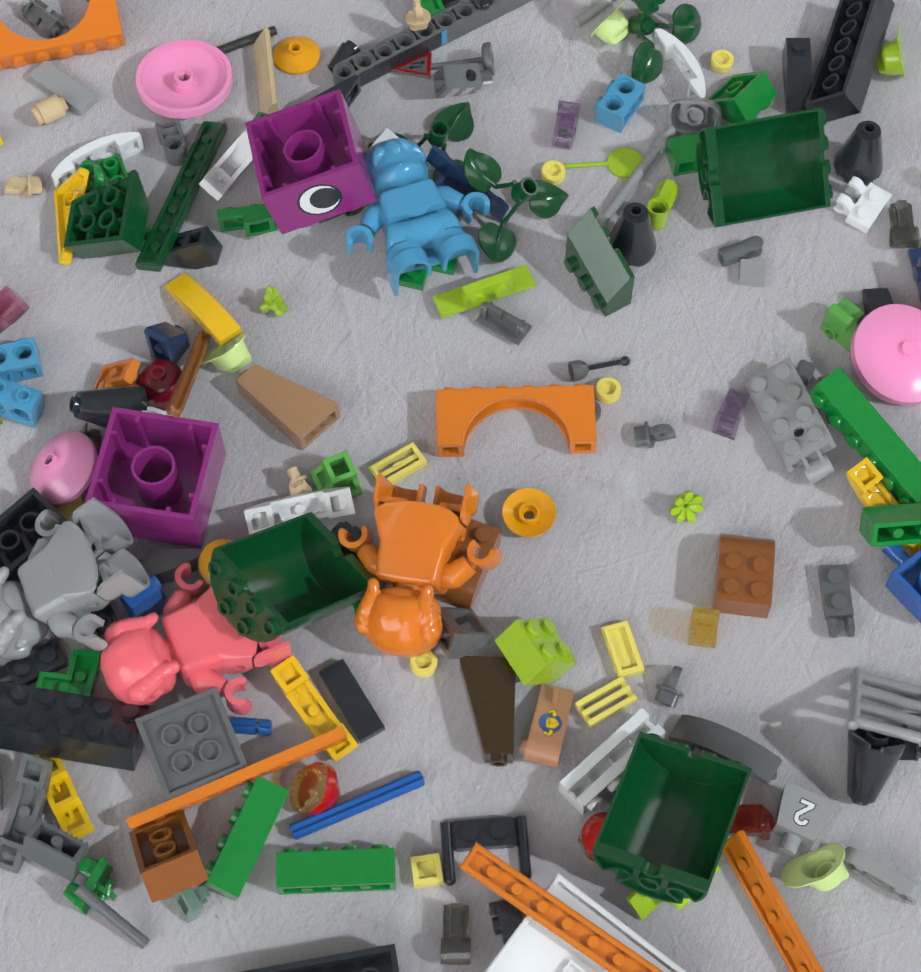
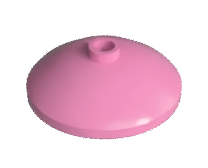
M65 431L48 440L38 451L32 463L30 472L31 489L34 487L54 507L69 504L77 499L89 486L96 466L97 450L93 441L79 431Z

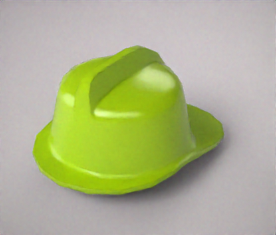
M898 25L897 38L882 45L876 65L880 74L888 76L902 75L903 79H905L902 63L900 25Z

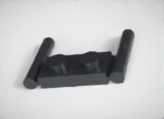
M526 816L457 820L454 822L444 821L440 823L444 883L447 886H453L456 883L454 851H470L476 842L487 850L514 848V846H517L520 873L529 879L532 877Z

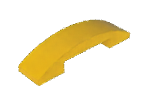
M867 457L846 472L852 488L864 507L899 504L881 482L884 477ZM921 543L900 545L911 556L921 550Z
M294 655L270 670L277 685L314 738L340 726L343 727L348 738L347 741L325 750L335 763L359 746L344 724L339 722L312 685L309 676Z

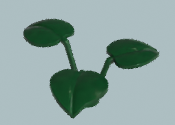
M635 0L637 8L643 13H638L629 18L628 30L631 34H637V38L642 39L644 42L640 43L634 52L632 61L633 79L646 84L654 81L662 71V54L659 50H654L655 44L645 37V35H650L655 30V27L673 28L672 35L683 44L691 43L696 39L701 30V17L693 5L680 4L673 12V24L655 23L648 16L659 10L658 5L666 0Z
M458 103L440 111L431 123L429 133H424L423 138L417 145L421 147L428 140L432 147L436 145L446 152L448 137L456 142L468 139L474 129L470 103ZM394 133V134H395L396 136H398L399 138H404V139L408 140V139H407L406 137H404L403 135L398 134V133ZM374 142L368 144V149L373 145ZM459 159L454 160L456 163L463 166V161ZM435 169L432 180L434 182L437 181L443 174Z
M469 148L465 154L463 163L465 178L476 191L486 193L490 190L491 186L494 189L512 187L511 197L516 202L499 226L493 222H488L478 232V242L486 256L494 263L504 262L512 255L516 247L514 233L504 229V226L519 206L530 201V210L536 216L549 219L558 213L569 194L553 184L542 180H534L531 177H525L519 182L513 180L512 182L497 184L501 180L502 172L500 165L494 158L485 153L477 152L472 148Z

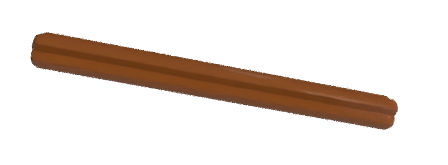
M204 331L199 332L197 337H195L167 407L168 415H173L174 418L180 417L184 410L211 340L210 335H205Z

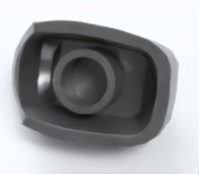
M676 99L668 107L667 121L668 126L674 127L677 132L695 134L702 128L718 126L722 113L720 106L709 99Z

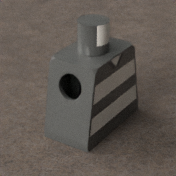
M479 63L443 65L433 74L436 99L473 94L482 88V85L492 84L493 80L491 70H480Z

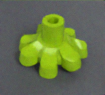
M268 285L265 288V302L261 303L259 307L263 313L272 309L278 317H281L289 309L287 305L283 304L282 296H278L279 290L274 286Z
M690 490L684 491L683 494H678L674 499L675 505H672L669 509L672 516L676 515L677 523H682L685 518H687L689 523L696 520L694 513H701L703 510V506L700 504L703 502V497L699 494L693 495V492Z

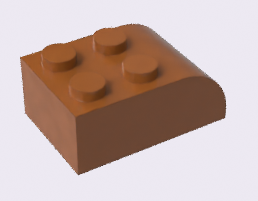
M471 519L470 524L466 528V537L463 545L455 555V558L458 559L463 555L466 558L468 557L467 548L473 539L482 548L478 553V558H486L489 555L490 549L499 548L501 529ZM477 567L475 568L476 573L461 587L448 589L445 594H434L433 597L438 601L457 608H472L488 571Z
M719 533L712 612L767 619L772 605L775 540Z
M184 810L129 832L139 872L152 903L158 900L169 899L175 893L187 888H195L209 879Z

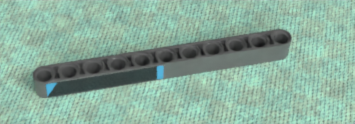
M463 0L431 16L426 29L412 31L410 28H407L337 63L333 68L334 86L356 74L360 76V86L362 87L392 72V68L432 52L533 0H489L490 8L486 11L481 9L480 0Z

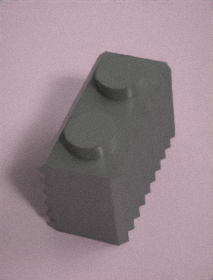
M42 818L37 819L23 839V857L74 882L79 875L78 869L80 864L87 857L88 842L84 843L83 839L78 840V837H73V834L68 835L67 831L63 832V829H58L57 826L53 827L52 823L48 824Z

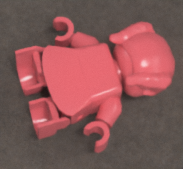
M183 563L175 571L174 576L177 590L173 592L163 607L162 613L164 639L158 631L151 628L158 621V615L155 612L144 617L121 619L112 622L106 628L104 637L108 645L101 653L100 668L109 690L120 701L137 706H152L156 704L161 695L173 689L176 684V673L179 671L185 685L192 687L198 694L217 687L221 699L222 697L226 698L227 707L231 712L238 715L248 714L252 710L251 702L247 698L236 699L233 697L239 691H246L248 686L247 679L239 677L228 682V679L223 677L224 674L245 673L253 667H263L266 665L274 668L291 656L289 641L282 643L280 637L269 642H256L239 635L225 616L219 613L218 603L212 586L204 593V581L197 580L194 584L185 583L186 580L192 577L190 563Z

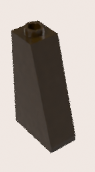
M464 656L460 658V673L484 763H490V765L496 767L506 766L507 763L513 764L516 672L506 657Z

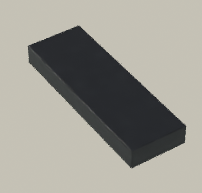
M344 659L319 672L320 678L360 744L385 730V726Z

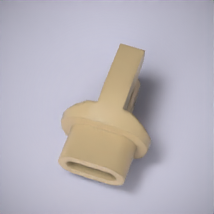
M412 0L413 9L407 13L406 22L412 31L426 29L431 20V14L422 8L420 0Z
M27 173L26 178L10 177L5 182L4 194H25L27 198H30L31 194H42L41 176H30V173Z
M295 466L287 470L291 480L288 483L291 495L313 491L306 481L308 480L307 476H301L298 467Z

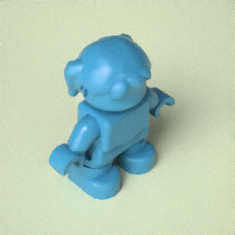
M404 138L388 139L375 144L367 150L365 159L377 201L367 204L368 208L365 209L359 225L349 228L346 232L345 249L347 255L353 252V245L355 243H365L367 251L372 253L373 237L382 228L386 239L387 279L394 296H398L400 274L425 269L429 276L432 272L431 266L440 264L442 270L446 271L449 260L464 255L467 256L473 272L477 273L480 256L479 249L474 238L463 231L461 223L453 212L458 213L461 210L462 219L470 225L473 210H479L483 215H489V198L480 192H471L465 196L449 186H436L434 181L429 179L428 164L424 151L410 140Z

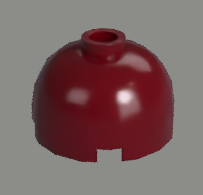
M158 359L145 364L138 372L136 384L145 388L147 407H155L166 411L182 372L179 365L169 360Z

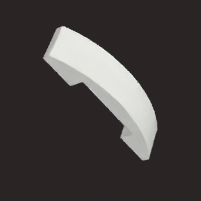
M661 28L655 29L653 41L655 49L661 52L664 62L670 59L674 60L689 83L687 97L705 98L704 76L694 55L675 36Z
M124 132L112 134L78 148L67 156L52 172L51 177L55 189L79 169L82 161L90 160L96 164V161L120 154L122 160H125L143 151L144 146L140 133Z
M350 486L300 493L244 509L249 535L312 512L318 519L324 517L331 519L355 513Z

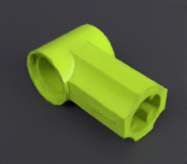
M660 180L653 197L647 203L653 230H660L667 224L668 215L680 191V187L673 180Z

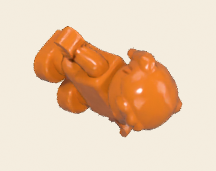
M378 474L373 499L380 539L379 549L372 544L373 533L366 525L361 528L362 535L355 542H352V534L344 528L339 529L338 538L340 543L351 552L356 553L360 563L375 577L370 578L368 581L367 590L360 601L354 617V624L357 631L368 637L371 644L382 653L412 658L421 656L433 649L440 640L444 629L441 622V606L438 600L433 597L434 594H445L448 589L461 587L476 573L475 568L477 567L488 571L500 564L502 553L497 547L490 549L489 555L486 558L479 559L478 553L482 548L474 539L467 548L468 557L466 558L463 555L458 559L455 558L465 540L466 528L470 524L471 517L477 512L480 495L470 484H466L464 496L447 492L441 486H436L433 504L425 503L428 489L424 484H419L418 490L406 489L392 484L382 474ZM378 580L382 581L389 587L379 589Z

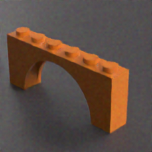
M89 0L88 9L76 27L62 36L46 40H34L19 36L9 30L0 20V71L12 67L21 68L32 63H42L45 60L68 59L74 55L93 54L96 51L114 50L120 46H125L126 43L117 1Z
M579 383L573 386L551 384L542 387L524 385L522 387L497 386L495 388H481L474 386L469 389H456L453 387L436 389L438 457H464L466 442L473 429L490 415L510 409L530 410L542 414L553 421L567 440L569 454L596 453L594 385Z

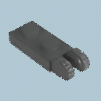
M847 564L820 565L818 576L824 618L827 620L830 638H837L839 632L837 620L844 619L847 637H854V611Z

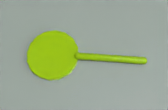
M622 147L611 152L608 161L563 165L565 169L608 166L609 171L613 175L628 179L642 162L643 158L638 151Z

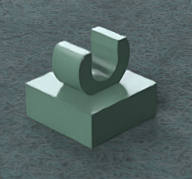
M205 885L195 890L187 888L175 893L173 899L187 923L199 917L203 908L202 905L208 902L206 898L210 896V893Z

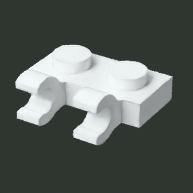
M853 176L845 192L859 200L854 204L849 196L841 193L833 209L847 216L845 220L847 224L867 234L889 202L892 194L873 183L866 187L861 179Z

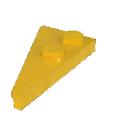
M81 167L54 191L58 259L60 264L66 266L71 263L73 255L72 252L63 248L71 201L85 194L89 170Z

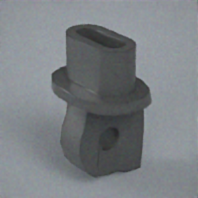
M645 421L643 426L634 427L637 447L648 445L649 448H653L657 441L676 438L675 430L669 424H658L650 427L648 421Z
M674 666L667 686L656 684L655 687L658 688V691L654 698L655 701L672 708L676 707L679 697L683 698L684 696L683 693L675 689L683 670L682 667Z

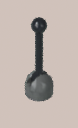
M623 356L620 360L589 366L582 360L569 361L568 371L573 382L586 378L590 370L616 365L628 366L630 358Z

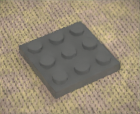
M217 687L135 719L166 801L248 766Z

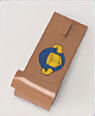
M541 684L528 738H522L519 754L524 755V761L555 768L558 767L574 696L573 690Z

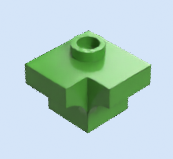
M844 298L837 305L833 303L827 309L821 330L824 331L829 339L835 340L850 352L853 333L865 313L847 298Z
M347 450L322 460V464L319 467L310 471V476L316 490L350 486L352 498L362 495V489L357 477L358 473Z

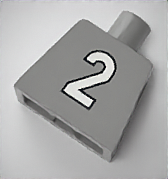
M787 780L780 795L773 826V832L783 837L779 851L794 857L799 845L811 849L839 803Z

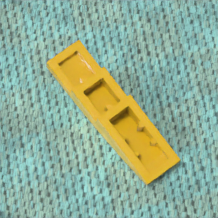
M184 272L164 285L165 289L192 321H197L207 334L210 333L220 346H223L242 333L241 327L230 314L187 273Z
M36 755L53 761L47 800L63 832L67 831L68 835L73 834V837L80 839L95 831L62 759Z

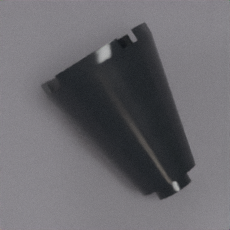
M873 121L860 122L835 156L833 164L835 173L845 179L844 182L847 184L855 176L861 179L864 185L867 186L873 180L879 178L882 173L881 128Z
M637 202L626 205L611 230L609 237L613 249L617 248L621 251L628 265H638L637 267H641L650 262L655 255L656 239L646 206Z
M137 384L78 391L75 396L71 397L69 409L70 412H73L75 418L107 428L113 407L147 411V394L145 388Z
M859 728L848 730L847 795L855 804L866 806L876 801L906 748V740Z

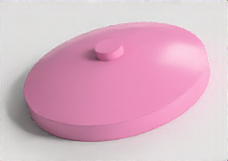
M176 40L158 46L143 58L136 72V86L142 102L153 112L175 119L195 118L213 111L226 100L233 84L232 69L226 55L217 47L199 40Z
M890 304L879 307L862 319L853 333L850 355L855 373L862 384L873 395L883 401L903 406L921 403V310L903 304Z

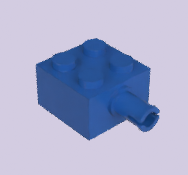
M900 545L885 546L882 552L898 567L891 572L885 587L921 623V550L910 556Z

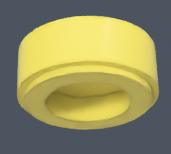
M720 49L711 54L710 67L713 71L723 74L733 68L734 56L731 52Z
M556 160L545 162L541 168L542 180L553 185L562 183L565 179V166Z
M603 377L597 381L595 396L600 402L611 404L619 399L621 385L618 380L612 377Z
M432 650L421 656L410 658L411 671L418 677H429L437 670V656Z

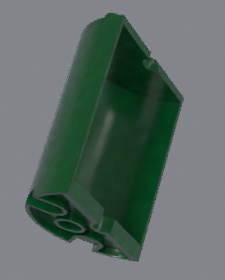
M822 107L707 127L699 131L698 135L701 142L696 145L698 179L702 199L709 202L707 214L714 227L717 228L831 206L830 199L833 198V189L828 179V174L831 173V165L829 160L824 158V151L829 148V141L824 132L827 117Z
M312 512L213 549L211 560L208 564L212 589L218 603L219 613L225 616L239 635L256 642L275 640L360 603L367 590L369 579L375 577L353 554L347 556L343 554L340 541Z
M640 731L592 849L595 862L602 870H610L616 874V882L649 898L676 904H682L683 899H691L694 903L703 900L709 891L752 768L747 767L740 761H729L720 758L709 751H705L701 755L694 754L685 743H674L663 739L657 734H647Z

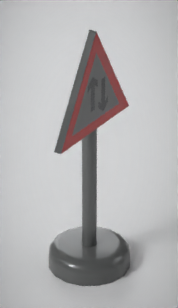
M491 42L482 44V57L432 63V52H429L392 68L391 71L431 79V70L440 69L443 65L483 63V69H490L493 76L495 75V66Z

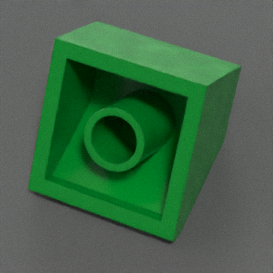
M758 71L733 74L708 99L720 106L721 118L729 123L756 119V116L761 111L771 105V101L778 94L766 72Z

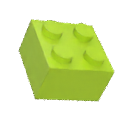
M548 618L515 620L494 640L524 686L556 682L577 662L572 655L571 648L562 641L557 633L556 626Z

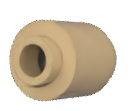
M56 94L34 103L35 106L30 108L39 126L42 124L46 126L65 117V111L68 110L62 96L58 97Z

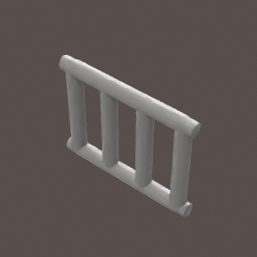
M858 667L854 668L851 674L848 728L851 730L859 728L921 744V732L860 717V713L921 729L920 716L861 701V698L921 713V701L863 687L862 683L921 698V686L862 672V669Z

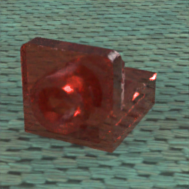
M762 804L739 805L729 835L732 836L736 832L744 830L747 836H759L762 840H770V831L774 829L773 815Z

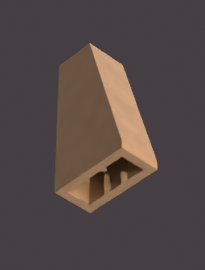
M256 364L249 369L243 370L236 379L238 393L302 451L340 418L339 405L336 402Z

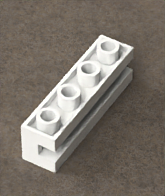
M643 708L636 712L559 782L558 791L581 815L587 810L593 812L604 800L602 797L609 790L612 793L616 791L640 731L647 734L654 733L663 739L665 738L666 731L659 724L654 726L649 721L650 715Z

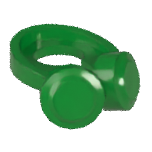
M90 160L82 161L79 168L89 170L85 193L94 189L102 190L104 175L101 167Z

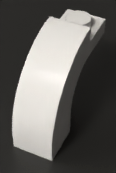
M247 129L238 136L199 183L217 201L253 160Z

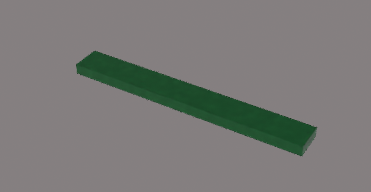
M203 121L147 237L142 252H140L135 262L137 270L161 272L201 187L199 183L207 174L228 129L226 123Z

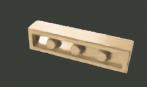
M264 28L253 47L260 112L271 114L279 111L270 29Z

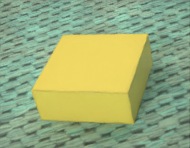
M439 853L410 857L414 888L443 884Z

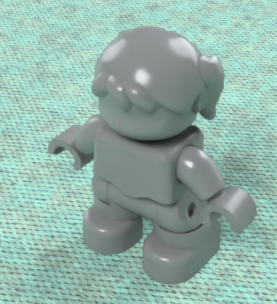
M93 497L74 510L71 521H64L61 525H59L60 515L52 510H43L38 515L35 522V530L43 538L37 540L28 556V560L18 568V576L21 583L6 581L9 576V569L5 566L0 568V659L17 660L27 657L31 654L32 647L46 637L48 628L59 638L76 639L95 651L106 649L107 642L94 634L96 628L103 627L105 620L95 614H91V612L103 609L110 600H114L122 594L132 598L150 587L149 577L141 563L130 552L125 550V548L133 544L129 528L116 512ZM105 551L113 554L107 561L101 564L98 563L97 560Z

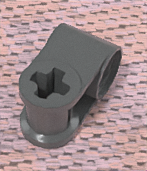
M179 118L175 119V122L163 125L155 124L167 162L172 166L183 165L187 156V149Z

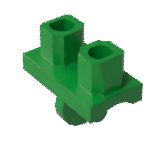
M85 857L78 869L79 873L88 877L84 886L103 901L105 899L115 901L117 895L111 889L116 881L109 877L113 871V867L109 865L110 862L102 857L99 861ZM71 881L63 895L73 903L78 912L86 915L90 906L74 893L79 884Z

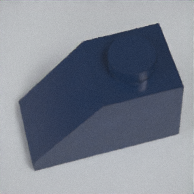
M165 321L146 327L144 330L151 357L155 360L164 359L177 364L190 347L187 332L179 325L173 326Z

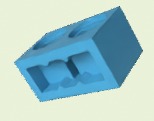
M620 73L615 81L612 80L609 83L604 97L600 96L594 107L596 110V121L621 133L644 101L646 85Z
M34 337L21 338L14 342L0 344V362H3L0 364V378L12 382H20L44 376L39 349Z
M0 378V417L35 428L45 408L42 391Z

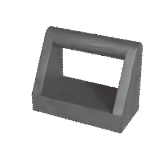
M441 607V622L444 629L438 645L448 659H460L494 642V636L472 608ZM469 622L476 632H463L459 625Z

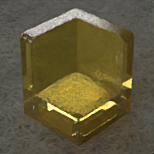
M693 607L689 620L687 645L715 648L720 610Z

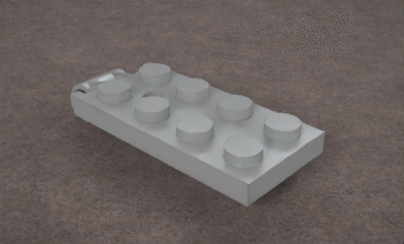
M790 357L743 382L789 472L802 466L811 484L836 472L826 452L836 448L837 445L817 407L812 402L811 396L808 394L809 392ZM798 429H803V435L796 437L795 432Z

